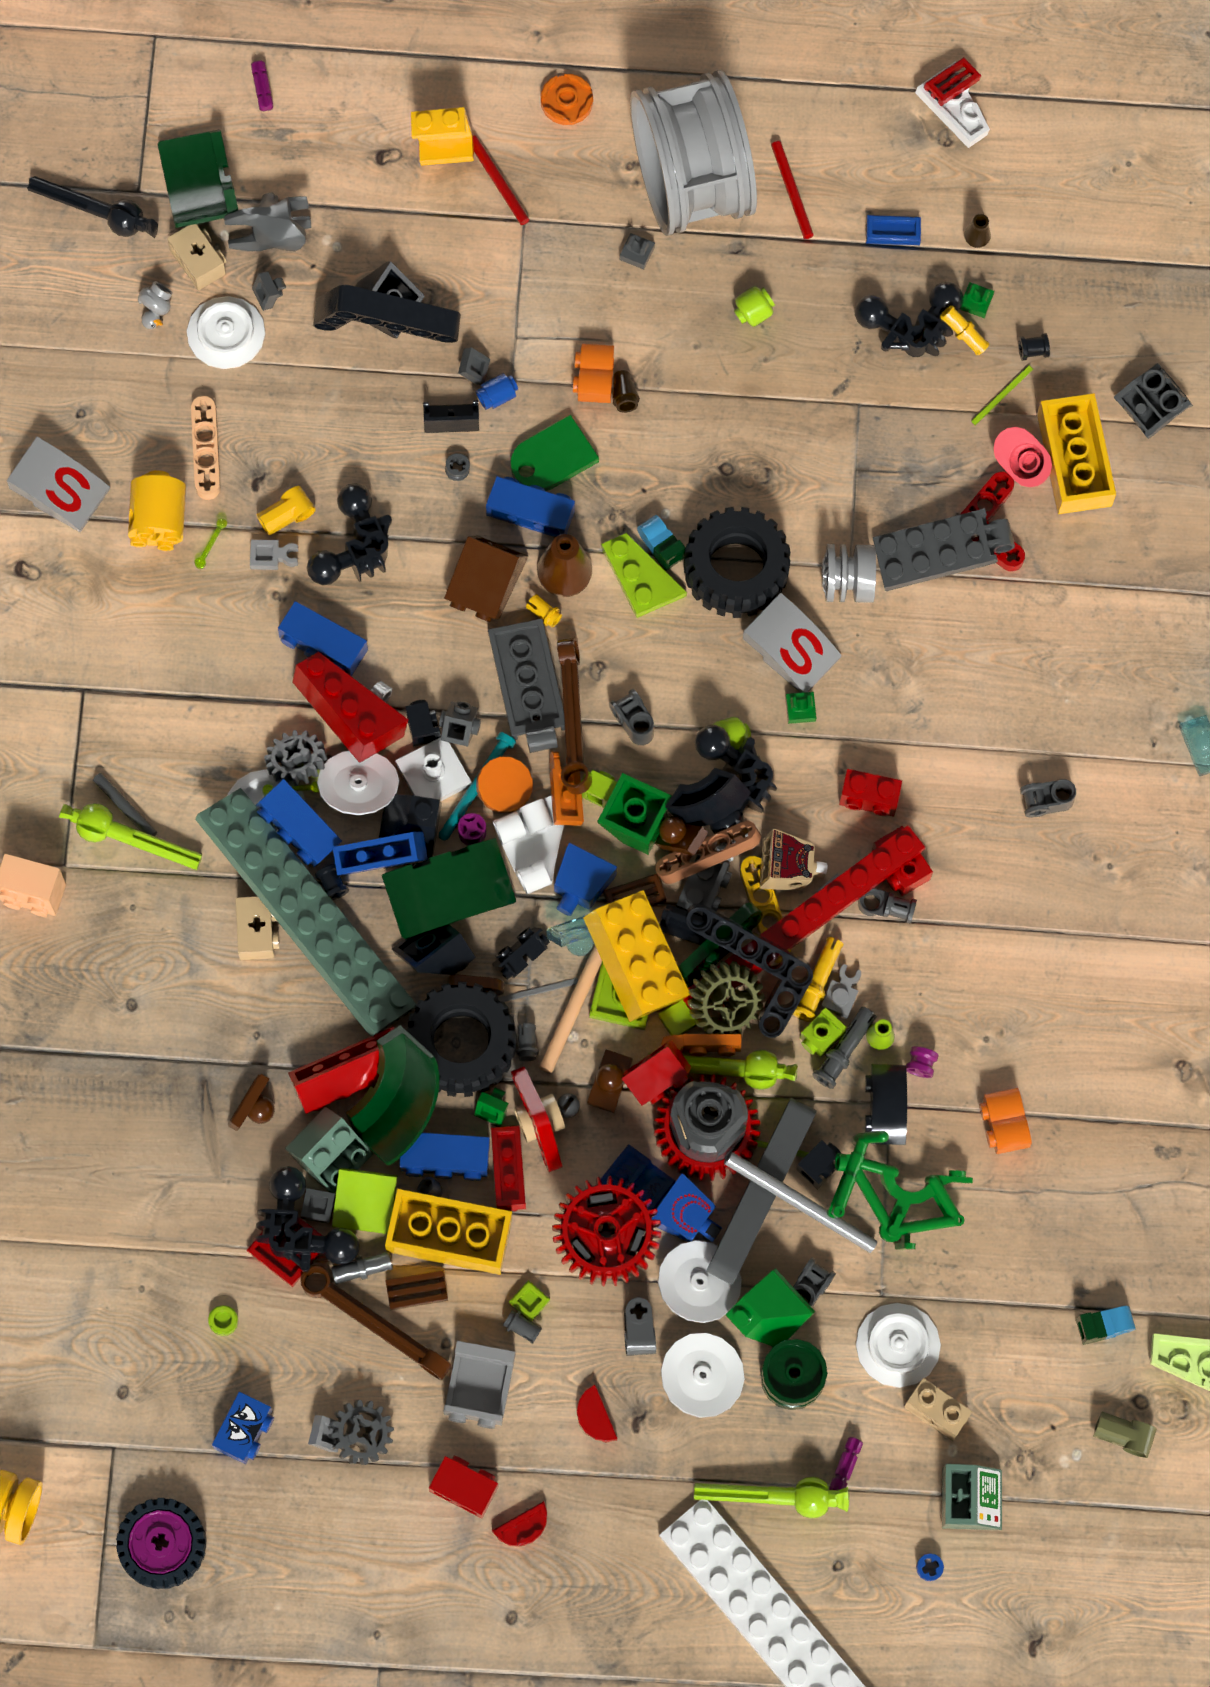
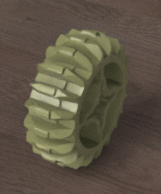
M721 961L720 967L717 968L714 964H710L711 971L709 973L701 970L703 978L701 980L693 979V983L697 987L688 989L689 994L693 997L687 1000L689 1007L692 1008L689 1011L693 1019L695 1018L696 1025L701 1028L703 1027L707 1034L712 1032L713 1034H732L735 1030L737 1034L742 1035L743 1026L751 1028L749 1021L751 1019L759 1020L756 1010L764 1009L762 1003L759 1002L765 999L764 993L760 991L763 985L757 980V975L753 971H749L750 969L746 965L740 966L734 961L728 965L725 961ZM731 981L743 983L745 990L739 991L738 988L734 989ZM713 1008L721 1013V1018L708 1015L707 1009Z

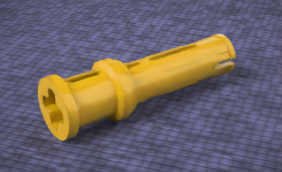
M826 938L822 952L813 970L812 981L793 1013L795 1017L807 1022H812L816 1018L815 1011L817 1006L825 998V991L823 989L844 945L838 939L834 948L831 949L835 938Z

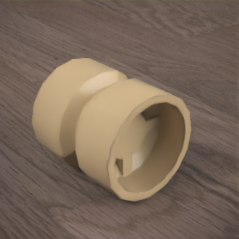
M553 1094L540 1098L548 1115L553 1133L565 1129L560 1109ZM524 1104L515 1107V1115L526 1142L536 1140L534 1128Z

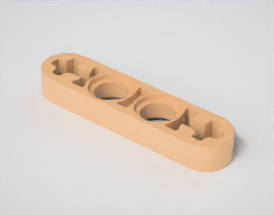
M200 396L194 399L191 404L194 481L198 496L205 500H211L218 496L221 488L217 411L215 403L211 398ZM202 405H206L208 409L206 411L207 421H202L200 412ZM201 430H210L213 433L211 439L201 441L197 437ZM206 454L211 455L214 458V462L210 466H202L199 463L200 457ZM204 474H209L211 485H213L209 491H205L203 487L205 486Z

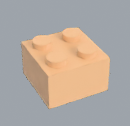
M4 854L0 866V899L4 902L3 904L19 910L20 907L31 909V913L41 917H47L48 914L56 916L66 887L60 869Z

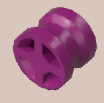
M468 813L459 820L458 834L461 842L469 846L485 840L486 823L483 817L476 813Z
M911 1047V1060L906 1064V1071L918 1077L932 1078L934 1075L933 1064L938 1060V1053L924 1047Z

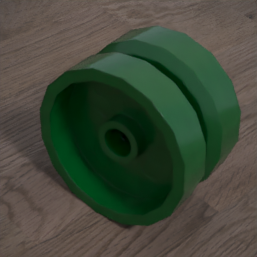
M792 1339L784 1340L770 1350L765 1357L760 1378L762 1389L770 1401L778 1407L796 1410L803 1409L815 1402L822 1393L828 1373L826 1361L819 1349L810 1342ZM792 1370H796L798 1372L797 1378H792L789 1373Z

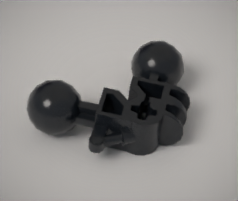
M942 282L937 284L929 295L930 309L928 312L922 309L917 317L915 326H912L911 318L903 312L898 319L890 315L886 302L876 295L865 296L857 302L855 317L857 322L864 328L876 329L880 327L889 333L881 344L883 351L901 349V351H905L912 357H920L925 353L938 356L939 350L937 347H944L947 344L944 336L949 337L953 335V330L941 320L940 315L946 308L952 305L958 311L963 304V294L961 289L954 283ZM922 335L921 341H919L917 344L913 342L919 339Z
M348 484L339 492L337 504L345 516L354 519L353 534L355 539L345 542V551L335 555L330 551L324 550L318 551L311 556L307 563L308 575L315 583L322 586L334 583L341 575V571L352 567L359 582H361V574L366 573L370 578L374 577V569L379 568L383 573L386 572L384 562L388 556V530L392 524V517L390 515L376 518V516L370 517L368 512L372 504L370 492L365 486L360 484Z
M708 725L703 727L696 735L695 746L697 752L701 757L708 760L721 759L726 762L722 770L739 775L740 781L751 792L739 810L734 811L718 822L710 824V829L716 834L744 822L742 812L746 806L762 813L764 808L760 804L761 801L770 802L771 796L768 790L776 791L777 787L771 782L773 778L772 768L769 764L761 761L760 756H757L754 747L755 740L752 737L745 738L740 748L735 749L731 746L729 734L724 728L718 725Z
M286 1166L277 1169L269 1181L270 1192L277 1199V1209H260L257 1211L259 1215L264 1217V1220L256 1223V1228L263 1231V1233L255 1237V1241L269 1244L275 1256L285 1257L288 1260L291 1259L300 1267L302 1272L310 1270L312 1253H324L328 1260L339 1265L347 1264L354 1260L358 1255L360 1245L356 1234L350 1229L335 1228L326 1236L313 1235V1228L302 1227L297 1232L295 1231L298 1227L299 1217L298 1211H294L295 1201L305 1192L306 1179L297 1168ZM285 1224L284 1233L287 1242L284 1244V1247H279L278 1241H280L283 1233L282 1225Z

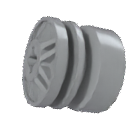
M827 544L826 553L822 559V587L825 593V601L833 602L834 592L839 590V602H845L847 590H852L855 602L873 603L876 586L875 545H856L853 557H848L846 544H841L839 557H835V545Z

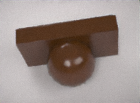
M671 816L661 822L659 827L660 836L655 844L662 850L695 855L708 835V831L702 826L685 824L677 816Z
M605 1049L587 1105L615 1113L625 1084L621 1078L624 1072L631 1067L633 1058Z
M258 1074L230 1119L228 1127L238 1131L247 1116L257 1124H264L273 1118L275 1113L273 1102L268 1097L260 1095L269 1081L268 1077Z

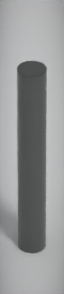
M102 773L94 777L93 781L140 831L152 836L157 835V831Z

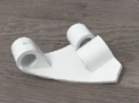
M552 796L529 803L521 807L520 810L493 821L501 845L526 894L549 886L553 881L564 825H554Z

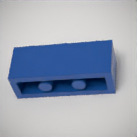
M496 476L486 504V516L553 537L567 534L575 513V501L568 495L563 493L555 495L546 492L545 489L537 485H523L512 477L501 478Z
M296 601L278 627L279 638H281V642L291 649H295V647L301 649L307 657L320 652L350 676L353 675L368 651L367 640Z
M284 779L256 804L259 809L257 811L258 815L267 824L272 822L278 829L277 834L287 845L293 844L298 850L297 856L306 865L311 864L315 867L333 850L332 847H336L342 842L333 830Z
M410 832L332 847L337 875H350L428 860L423 832Z
M422 1133L409 1150L400 1157L401 1172H406V1176L423 1177V1173L435 1174V1178L451 1179L452 1175L464 1176V1179L468 1181H480L481 1177H488L490 1137Z

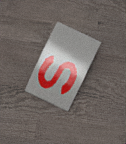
M36 437L7 479L9 489L32 501L36 508L78 532L83 530L110 490V486L87 468L39 437Z
M782 593L767 606L743 633V640L763 656V661L800 693L809 692L842 656L819 628Z

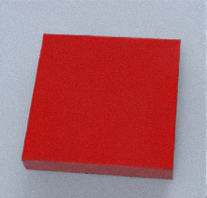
M299 1217L298 1227L295 1231L297 1232L302 1227H313ZM285 1224L282 1225L283 1233L280 1241H278L279 1247H284V1244L287 1242L284 1233ZM313 1228V1235L323 1236ZM254 1241L247 1249L250 1255L292 1288L303 1274L300 1267L291 1259L288 1260L285 1257L275 1256L269 1244ZM320 1253L311 1254L310 1266Z

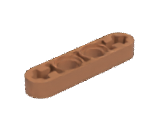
M751 821L738 823L705 838L695 853L701 854L698 861L690 863L689 860L693 855L673 852L662 857L657 862L655 871L666 884L678 882L756 847L761 840V834ZM727 842L723 850L715 851L717 845Z

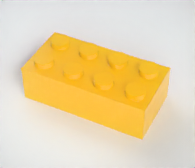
M1095 393L1041 401L1037 417L1043 446L1051 456L1052 469L1050 479L1058 514L1112 507L1116 490Z
M644 890L599 907L583 917L629 1022L673 1005L690 995Z
M397 1189L385 1248L386 1251L393 1254L501 1275L513 1219L512 1211Z

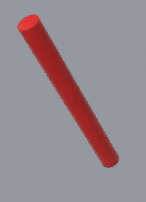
M474 135V153L520 225L527 224L530 219L477 136Z
M775 141L771 144L800 230L804 239H810L814 234L781 141Z

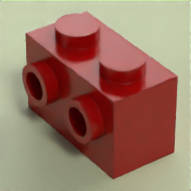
M847 769L839 805L851 810H864L879 816L894 817L903 780Z
M903 825L875 841L872 851L904 828ZM920 853L886 879L893 891L898 890L901 896H904L931 880L933 871Z
M670 1039L627 1069L621 1079L641 1106L649 1101L651 1104H654L665 1096L664 1091L673 1085L674 1088H677L689 1079L687 1075L690 1072L691 1065Z
M453 1455L452 1459L445 1456L429 1486V1492L482 1519L499 1487L498 1483L494 1481L496 1477L483 1469L476 1472L468 1468L469 1462L458 1456Z

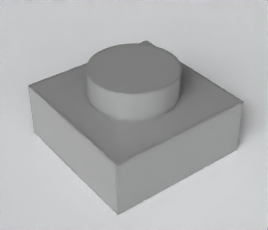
M315 1415L308 1444L329 1452H338V1449H332L336 1439L328 1437L329 1434L335 1432V1428H332L329 1424L336 1420L323 1415Z

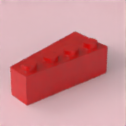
M320 652L296 664L292 683L359 763L404 737L408 719Z

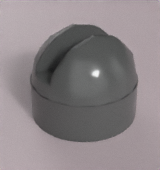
M570 1093L564 1094L557 1101L563 1117L572 1118L578 1114L580 1102L575 1095ZM569 1098L573 1099L574 1101L566 1111L562 1109Z
M432 1177L424 1178L417 1188V1193L441 1197L443 1194L440 1183Z

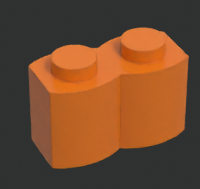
M582 344L581 352H576L575 368H580L579 377L574 376L573 393H578V401L611 403L614 346Z
M1014 1088L985 1094L983 1103L979 1104L982 1120H987L990 1130L986 1131L989 1148L994 1147L996 1154L1030 1148L1032 1140L1019 1089Z

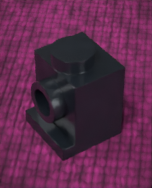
M417 700L409 706H405L413 747L428 744L440 738V729L437 727L438 722L435 710L429 711L426 700Z
M821 1140L798 1163L797 1171L818 1190L823 1182L821 1177L823 1176L827 1179L836 1170L837 1153H842L832 1143L826 1144Z

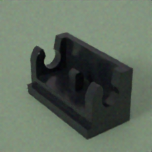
M473 400V404L429 406V402H423L425 433L479 431L478 400Z

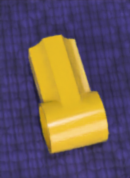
M295 486L287 490L278 502L256 515L262 528L270 536L294 521L299 523L308 519L314 514L316 508L302 487Z

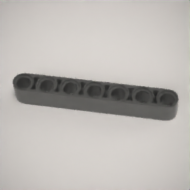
M791 1098L757 1167L783 1183L817 1110ZM750 1180L706 1270L707 1273L733 1285L776 1195Z

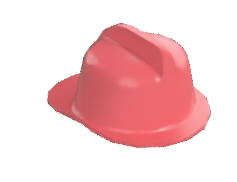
M1011 427L1002 431L995 439L993 448L995 458L1021 486L1035 487L1046 481L1052 469L1051 456L1030 432L1024 428Z

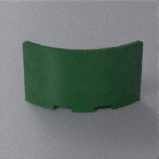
M220 129L158 142V150L175 228L224 219L226 215L238 211L231 175L225 176L223 169L228 167Z
M496 838L472 844L457 851H449L423 862L410 864L382 874L401 937L404 939L516 902Z
M401 1025L376 1040L379 1048L378 1081L375 1087L370 1086L363 1098L346 1112L352 1130L386 1165H391L397 1161L420 1137L432 1116L439 1092V1070L435 1057Z

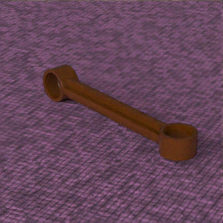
M576 638L558 640L557 642L558 657L562 670L567 765L562 769L561 780L570 793L582 794L590 788L592 776L584 765L578 678L580 653ZM574 772H585V778L581 783L576 785L567 783L569 776Z
M311 1266L308 1272H303L301 1286L309 1297H323L418 1363L421 1368L438 1380L442 1381L451 1369L452 1365L438 1353L427 1349L332 1283L328 1272L324 1268ZM313 1273H321L326 1277V1285L318 1292L310 1291L305 1285L307 1277Z

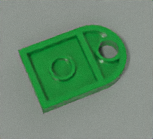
M569 415L520 443L511 457V472L513 478L518 480L520 484L527 486L537 485L545 489V491H549L599 463V457L572 416ZM524 466H529L533 468L534 474L530 477H523L519 474V470Z

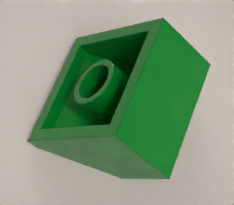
M622 773L597 823L623 844L649 855L659 836L661 822L670 814L665 806L672 795Z

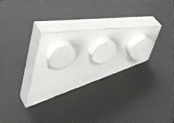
M957 71L956 73H954L953 75H951L950 77L936 85V87H941L951 78L958 75L959 72ZM963 80L954 85L953 87H951L950 89H948L947 91H945L943 94H945L946 92H948L949 90L963 82ZM926 82L917 87L915 93L968 148L988 135L990 128L977 103L973 102L968 92L969 88L943 106H940L938 99L931 97L932 92L924 89Z

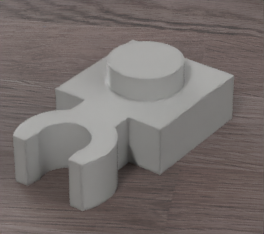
M251 540L250 569L278 570L279 562H283L289 567L298 566L297 558H289L287 556L290 552H298V545L289 543L280 548L279 540Z
M844 964L839 971L840 983L834 980L831 981L821 1009L826 1007L831 1013L847 1019L859 991L851 987L859 982L861 970H857L853 978H848L845 975L847 965Z

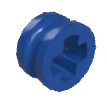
M925 1554L918 1560L916 1569L920 1578L925 1581H934L941 1577L944 1565L939 1556ZM930 1559L931 1563L936 1561L938 1567L935 1569L936 1575L930 1576L929 1572L924 1574L922 1568L926 1565L924 1560Z

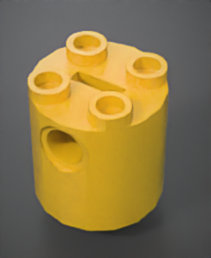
M161 470L150 471L131 481L128 537L130 538L131 546L145 547L150 545L157 546V549L162 551H171L174 549V544L183 541L186 484L183 481L171 477L168 472Z

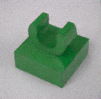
M969 282L963 297L962 307L959 310L985 319L995 291Z
M814 692L786 694L788 724L816 722Z
M496 1087L491 1095L482 1092L478 1099L474 1116L501 1127L509 1105L503 1099L506 1092Z

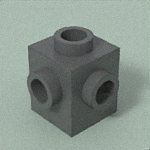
M451 702L448 710H443L439 721V727H443L441 741L468 747L472 736L479 733L481 719L477 718L478 707H473L467 702Z

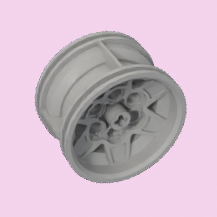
M722 70L714 71L712 74H702L700 81L657 92L653 87H647L643 89V92L639 89L631 92V120L639 165L651 208L665 236L673 235L674 231L677 233L684 232L687 224L690 222L718 215H731L734 219L742 218L743 215L751 216L755 214L757 190L750 144L735 92L727 75Z

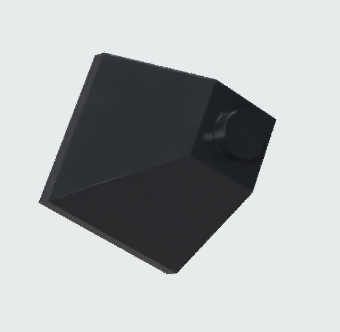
M387 261L356 284V287L421 302L425 297L391 261ZM371 325L392 338H398L401 333Z
M395 794L393 800L383 809L379 838L410 832H423L427 857H433L442 802L438 799Z
M449 924L403 939L392 948V951L418 973L455 975L457 972L464 970L476 958L462 935Z

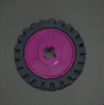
M157 1498L146 1500L142 1504L139 1503L131 1512L127 1513L126 1518L119 1526L116 1549L122 1567L132 1579L153 1589H169L179 1586L187 1579L189 1580L193 1577V1574L200 1568L202 1560H204L206 1549L205 1531L200 1519L193 1510L177 1500ZM161 1536H165V1540L169 1544L167 1548L162 1546V1551H158V1547L154 1542L156 1539L160 1540Z

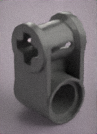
M631 689L628 695L616 702L613 700L609 702V707L614 717L622 725L634 744L646 745L652 741L654 737V721L635 689ZM644 725L648 730L646 732H637L635 727Z
M1061 779L1045 783H1031L1021 787L1020 793L1024 795L1027 808L1024 811L1025 816L1033 818L1069 810L1073 806L1076 797L1075 785L1069 780ZM1065 791L1069 794L1070 798L1061 800L1056 796V793Z
M814 1258L808 1261L793 1286L799 1294L807 1297L808 1304L812 1308L836 1275L835 1272H828L816 1264Z
M633 1298L628 1302L624 1311L626 1356L656 1354L655 1329L653 1328L651 1304L644 1298ZM635 1306H639L641 1311L646 1312L642 1315L641 1319H637L636 1314L630 1313L634 1310Z

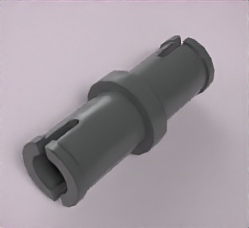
M388 1251L367 1258L359 1256L356 1257V1261L331 1266L336 1285L360 1277L362 1280L368 1279V1275L393 1270Z

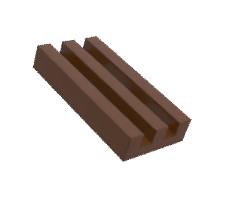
M658 874L604 890V896L607 904L625 898L621 897L613 900L612 896L654 883L656 887L644 890L646 896L656 893L659 895L648 899L651 907L664 903L667 900Z
M443 1270L385 1280L390 1311L448 1301ZM439 1279V1283L393 1290L395 1286ZM441 1290L439 1295L398 1302L394 1300V1297Z

